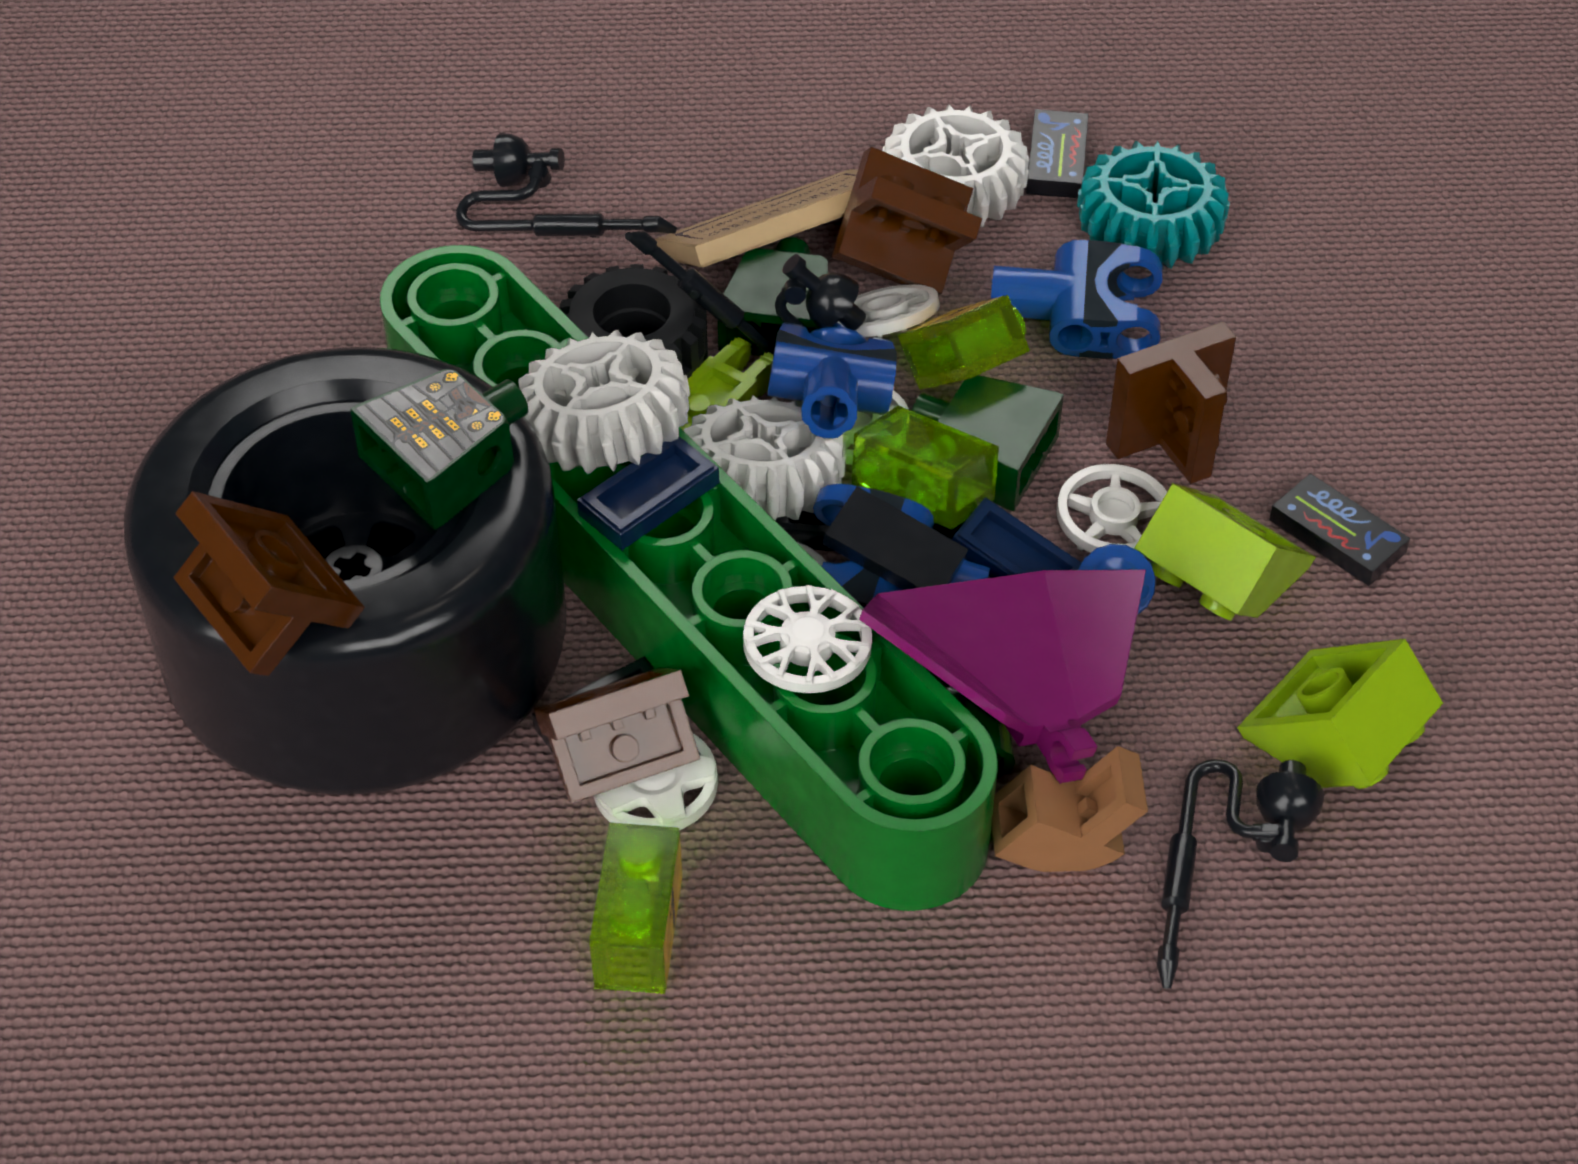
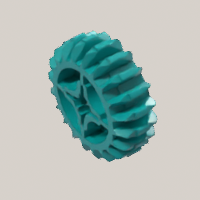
M1157 140L1154 146L1144 147L1138 141H1135L1129 150L1121 146H1114L1111 155H1098L1096 163L1093 166L1087 167L1086 174L1082 178V186L1078 190L1077 207L1079 208L1081 230L1089 234L1090 240L1115 242L1148 249L1171 269L1177 259L1192 264L1196 254H1209L1211 246L1214 242H1219L1220 236L1224 232L1230 202L1228 201L1229 193L1225 187V177L1216 174L1214 163H1201L1200 152L1182 153L1180 144L1172 149L1161 147Z

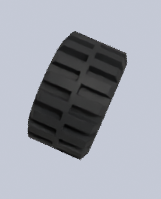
M631 264V268L620 269L619 266L606 268V273L600 275L592 273L584 277V285L575 284L567 292L568 299L562 300L559 309L587 337H590L592 332L597 337L609 336L614 330H619L622 337H629L636 332H642L646 341L661 339L665 349L676 352L677 359L682 364L683 374L687 378H690L692 373L708 358L707 311L678 287L679 279L674 275L669 276L667 269L657 266L653 269H645L643 264Z

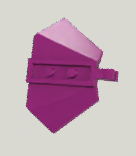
M1146 569L1043 570L878 593L862 610L859 620L1004 724L1019 747L1036 744L1046 758L1048 766L1059 784L1083 779L1087 769L1077 759L1093 757L1098 748L1091 735L1080 726L1116 705L1122 694Z

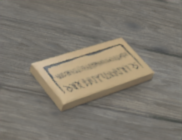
M849 169L678 230L675 234L664 235L655 239L657 246L678 263L704 268L841 218L845 214L858 170Z

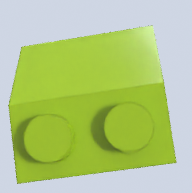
M1174 483L1170 486L1134 548L1152 560L1151 566L1155 576L1178 588L1185 581L1203 593L1198 601L1202 606L1232 621L1235 614L1258 618L1310 568L1316 558L1218 496Z
M1406 639L1312 649L1237 728L1244 739L1281 762L1297 760L1304 764L1306 775L1312 777L1322 788L1353 786L1356 789H1363L1378 783L1388 774V765L1406 745L1414 742L1424 733L1425 723L1441 707L1443 702Z

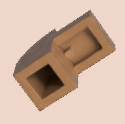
M1117 746L1088 769L1082 780L1060 784L1053 773L1029 765L995 794L992 816L995 856L1041 872L1087 871L1104 866L1122 857L1125 854L1122 831L1148 812L1139 754Z

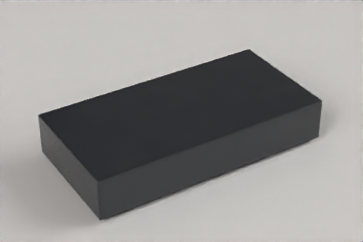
M858 486L825 532L822 543L902 590L949 584L965 561L969 550Z

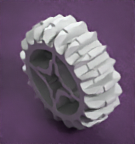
M948 104L945 111L937 112L933 108L927 107L924 116L908 114L906 124L894 125L893 133L890 137L886 138L885 146L882 149L883 152L974 188L967 212L982 218L981 228H983L987 218L1002 220L1005 210L1016 209L1017 201L1020 199V196H1023L1024 188L1027 187L1029 156L1027 155V147L1022 143L1021 132L1010 130L1009 120L994 121L992 111H986L982 114L974 113L971 105L965 110H954Z
M614 330L609 336L597 337L592 332L589 339L578 342L568 338L566 347L562 349H546L545 360H535L529 363V374L518 379L519 389L528 404L529 411L525 418L532 425L538 436L548 463L558 461L563 471H568L581 465L585 472L590 474L597 467L609 466L614 472L617 464L628 461L639 465L642 455L646 453L661 454L663 442H672L678 439L679 427L688 423L687 412L689 410L688 397L690 396L688 378L683 374L682 364L678 361L676 352L665 349L661 339L646 341L642 332H636L629 337H622L619 330Z
M752 395L749 401L743 402L731 398L728 399L725 407L718 405L708 406L706 414L693 416L692 425L684 429V432L775 521L776 518L784 516L798 520L801 511L814 513L813 505L820 489L827 485L842 484V477L845 476L846 446L843 443V434L838 438H822L814 435L809 426L802 420V405L800 401L781 402L777 397H773L770 400H758L754 395Z

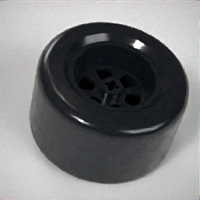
M342 347L290 355L239 373L197 398L171 421L145 454L129 489L124 513V545L128 566L169 697L187 727L216 756L242 772L286 788L337 795L391 791L434 779L469 763L511 733L540 700L554 675L561 656L566 630V601L552 474L543 446L532 425L525 416L509 425L514 458L510 471L444 525L434 530L359 457L350 411L351 407L443 369L456 370L481 394L492 388L484 380L440 359L390 348ZM194 491L288 515L365 606L364 610L349 629L311 622L270 676L249 673L173 578L199 544L175 513L189 494ZM381 554H389V555H393V556H384V555H381Z

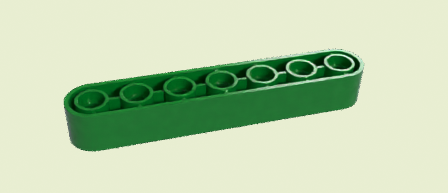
M449 245L428 249L415 254L393 269L384 281L380 293V306L387 348L414 352L440 359L466 370L492 387L506 379L513 381L519 387L518 379L529 374V363L535 360H545L546 349H562L567 346L568 338L577 342L589 339L510 260L494 251L481 247ZM680 427L678 436L719 467L720 483L624 550H620L579 516L577 499L632 462L628 461L617 464L614 472L609 466L597 467L590 474H587L581 465L571 470L563 471L558 461L549 463L554 487L563 582L635 660L645 656L654 668L662 667L681 670L689 697L682 699L686 715L850 891L862 899L877 906L894 910L917 911L931 909L949 903L964 894L980 877L987 862L997 778L995 746L989 733L978 719L924 666L873 629L871 654L867 665L857 677L839 688L819 693H799L779 688L760 677L750 666L745 656L743 631L749 613L765 597L780 589L812 585L814 587L833 589L851 599L862 610L864 608ZM808 603L790 604V608L795 613L810 611ZM828 606L821 614L828 619H833L839 616L841 612ZM767 615L761 621V623L781 627L784 622L772 615ZM858 631L835 632V638L861 642ZM780 641L758 646L757 649L763 657L780 650ZM834 652L826 661L833 671L847 665ZM789 662L786 672L807 676L809 666H800ZM781 663L774 664L773 666L779 669ZM815 671L814 676L823 675L820 671Z

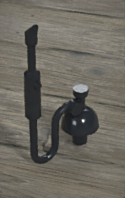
M499 133L496 136L493 149H475L472 156L473 168L475 171H494L500 187L515 186L528 175L530 177L529 184L519 190H481L472 192L459 202L456 209V219L459 225L470 231H533L536 236H590L592 238L602 236L605 230H643L647 233L675 234L677 231L676 226L661 216H644L643 219H605L600 213L536 214L532 220L469 219L467 211L473 204L483 201L525 200L531 197L539 188H544L551 182L552 178L547 166H550L551 170H563L565 157L562 148H551L550 152L531 153L530 147L522 138L508 133Z
M635 231L625 234V238L643 254L651 255L679 279L678 287L728 329L737 328L764 352L774 355L775 345L744 319L745 313L739 306L694 268L687 270L657 246V241L647 232ZM798 254L791 256L786 261L782 272L789 280L786 281L775 301L776 314L782 322L799 324L802 327H806L789 312L786 306L787 302L792 305H798L805 300L808 314L817 327L827 328L839 321L846 328L857 330L866 319L865 312L854 304L859 292V285L855 280L835 272L817 277L806 267V261Z
M1213 759L1201 762L1189 771L1185 780L1178 833L1170 838L1161 902L1162 908L1167 912L1163 945L1158 948L1156 963L1162 988H1172L1180 952L1177 948L1181 914L1188 911L1197 850V840L1192 836L1200 779L1209 773L1217 772L1227 775L1230 781L1226 808L1227 825L1239 836L1256 841V847L1259 851L1270 853L1278 861L1291 862L1298 857L1299 843L1295 839V831L1310 826L1321 813L1325 796L1321 785L1312 777L1306 775V767L1301 762L1286 760L1279 765V772L1262 778L1257 784L1256 804L1267 823L1253 825L1245 824L1240 820L1243 777L1236 765L1226 760Z

